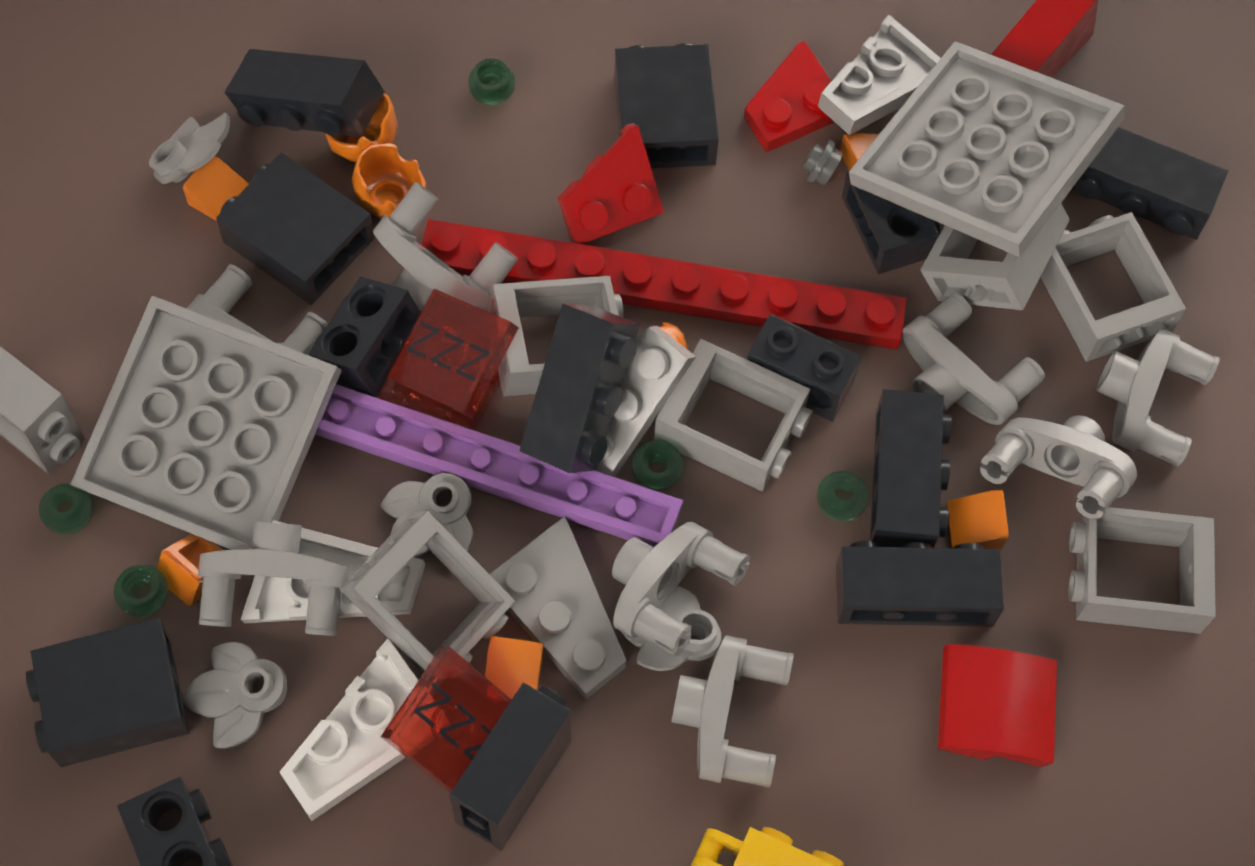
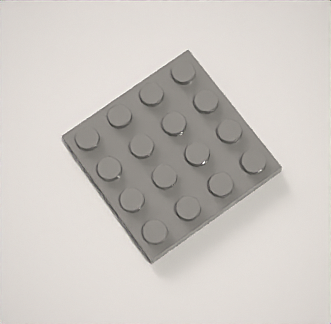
M955 41L849 171L851 185L1021 257L1125 119L1124 105Z
M151 296L70 485L231 550L252 549L254 521H279L342 370L335 365Z

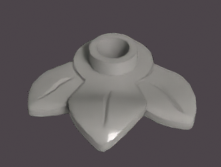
M224 112L217 119L201 127L193 117L188 118L171 138L162 143L152 154L149 166L154 170V177L161 184H167L172 181L177 183L185 179L190 172L208 163L220 150L221 143L229 133L230 116Z
M440 473L432 476L425 483L417 481L400 483L393 487L382 501L381 508L392 517L397 518L392 527L391 534L411 513L428 510L467 552L469 551L474 535L472 526L466 516L471 505V492L465 481L457 475ZM445 489L451 490L453 497L450 504L445 507H439L436 503L438 493ZM424 545L413 557H418L430 550Z
M678 585L658 609L682 623L690 625L692 628L690 630L692 632L691 636H696L701 640L690 638L683 652L675 657L651 641H647L640 636L633 638L622 632L629 642L641 647L637 656V664L656 671L676 669L686 660L701 661L708 659L718 651L721 642V630L714 617L700 609L699 601L694 594Z
M228 642L214 647L211 654L214 670L202 673L195 678L183 697L184 704L193 712L208 718H215L213 746L217 749H228L238 746L256 735L262 723L264 713L277 708L284 701L287 694V678L283 669L270 660L258 659L249 646L238 642ZM260 677H264L263 688L258 693L253 694L254 684Z

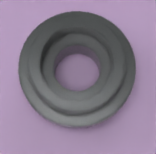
M828 139L823 146L818 143L813 145L802 164V168L808 171L805 181L810 184L817 181L824 186L831 178L843 156V152L834 147V141Z

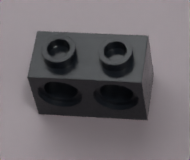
M847 171L842 198L877 273L882 274L926 260L940 235L939 222L851 185L849 171ZM902 230L908 232L911 236H903L895 231Z
M360 276L350 293L343 299L340 308L324 332L317 338L314 347L308 355L335 365L342 370L336 385L376 397L419 331L421 321L424 322L426 319L408 290Z
M772 314L767 318L747 357L748 361L810 388L806 408L813 410L814 414L831 422L834 421L854 383L861 359L860 355Z
M177 777L117 805L141 866H180L184 861L191 858L201 859L203 866H233L221 838L219 837L212 841L209 838L203 822L212 819V815L201 790L197 788L190 792L181 777ZM171 809L182 811L181 820L175 828L169 831L157 830V821L164 812Z

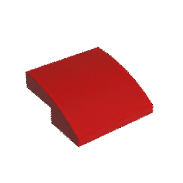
M958 644L944 646L938 749L980 760L998 756L1038 767L1053 764L1057 660L1017 651Z

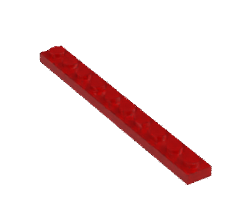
M432 219L427 220L421 243L422 247L462 277L464 275H471L496 242L518 258V261L501 284L610 276L614 294H619L622 303L627 305L763 327L769 315L772 314L819 337L896 350L899 349L907 300V298Z

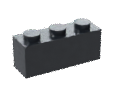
M249 49L224 93L237 109L238 116L253 126L268 125L285 127L291 131L309 130L324 132L331 136L342 134L361 137L385 91L365 60Z
M1118 127L1073 186L1072 190H1075L1083 197L1097 199L1120 208L1126 214L1132 212L1134 217H1142L1162 225L1172 233L1186 235L1197 240L1212 213L1229 170Z
M562 303L520 446V452L567 473L596 471L598 464L602 461L607 451L608 441L606 436L612 416L616 413L622 401L621 386L627 367L636 355V337L640 324L589 304Z
M883 389L876 409L870 541L878 543L880 547L901 548V546L907 543L924 542L934 548L938 537H946L949 510L948 507H940L941 490L947 491L950 461L942 460V444L949 443L952 417L951 414H943L944 395Z
M859 541L852 543L849 547L842 546L836 563L838 624L994 627L1004 610L1000 549H984L982 545L976 543L959 544L954 546L953 549L932 548L930 544L924 542L907 543L901 546V548L880 547L876 542Z

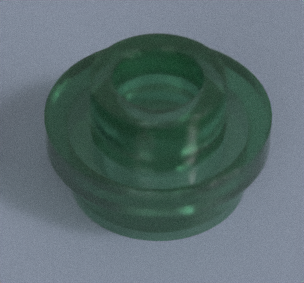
M493 58L484 59L476 64L469 75V90L472 96L482 103L498 104L507 100L514 92L515 77L511 69L501 60ZM490 82L497 83V85L488 86L486 84Z
M653 440L643 444L635 452L632 461L633 474L636 480L644 487L652 490H664L673 486L680 479L683 471V459L678 449L672 444L663 440ZM653 462H661L667 469L664 472L656 473L652 472L648 466Z
M837 471L827 475L821 481L817 491V502L820 509L825 515L836 521H850L859 517L864 512L869 499L868 489L863 480L857 475L846 471ZM837 489L848 490L852 494V498L841 500L835 495L834 491Z
M71 483L59 484L49 489L39 504V515L44 525L49 530L59 534H72L83 529L93 512V503L87 491L70 485ZM66 501L73 502L71 509L67 512L60 513L56 511L60 504Z
M134 565L125 569L114 585L116 603L126 614L135 617L153 614L163 606L168 596V584L165 577L158 569L150 565ZM141 586L151 587V591L146 597L142 599L133 597L137 588Z

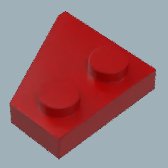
M805 40L795 46L745 106L744 119L766 153L835 123L818 107L821 93L832 80Z
M634 123L626 125L620 131L622 135L603 155L598 154L586 167L584 175L579 180L573 181L557 197L571 243L583 244L664 213L638 125Z

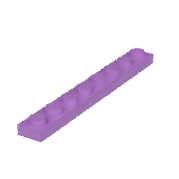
M335 385L315 433L317 436L433 475L440 473L457 475L465 481L468 487L560 518L565 516L569 521L625 540L635 537L652 547H655L674 531L683 506V500L597 471L567 473L520 452L519 445L339 385Z

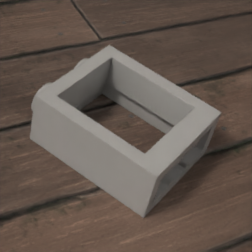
M1061 203L1021 257L1008 252L1003 262L968 259L978 239L945 225L920 271L940 302H943L952 293H957L964 297L970 305L1023 310L1070 219Z
M1132 212L1113 218L1111 215L1103 216L1092 222L1088 227L1071 233L1069 230H1064L1040 276L1086 362L1151 340L1160 327L1173 332L1186 310L1185 305ZM1115 250L1144 304L1095 321L1066 266Z
M610 276L493 284L486 311L503 397L536 394L544 364L529 365L520 317L558 315L562 303L589 304L623 317L622 299L619 294H614Z
M700 339L692 353L696 358L656 418L654 441L763 492L771 476L780 479L792 453L785 449L792 435L801 438L810 421L813 410L806 408L810 388ZM710 379L785 414L761 461L685 426Z
M0 346V436L50 474L59 464H64L74 457L85 437L62 394Z
M1109 507L1100 519L1094 520L1082 516L1079 522L1072 523L1069 535L1070 553H1077V570H1072L1070 574L1068 598L1069 601L1076 602V620L1201 634L1216 617L1214 518ZM1097 538L1179 547L1180 605L1097 596Z
M428 510L411 513L340 588L427 678L443 680L447 676L449 678L455 677L470 663L473 655L469 651L482 637L489 639L504 626L508 619L504 613L515 602ZM424 545L480 601L433 654L375 597Z

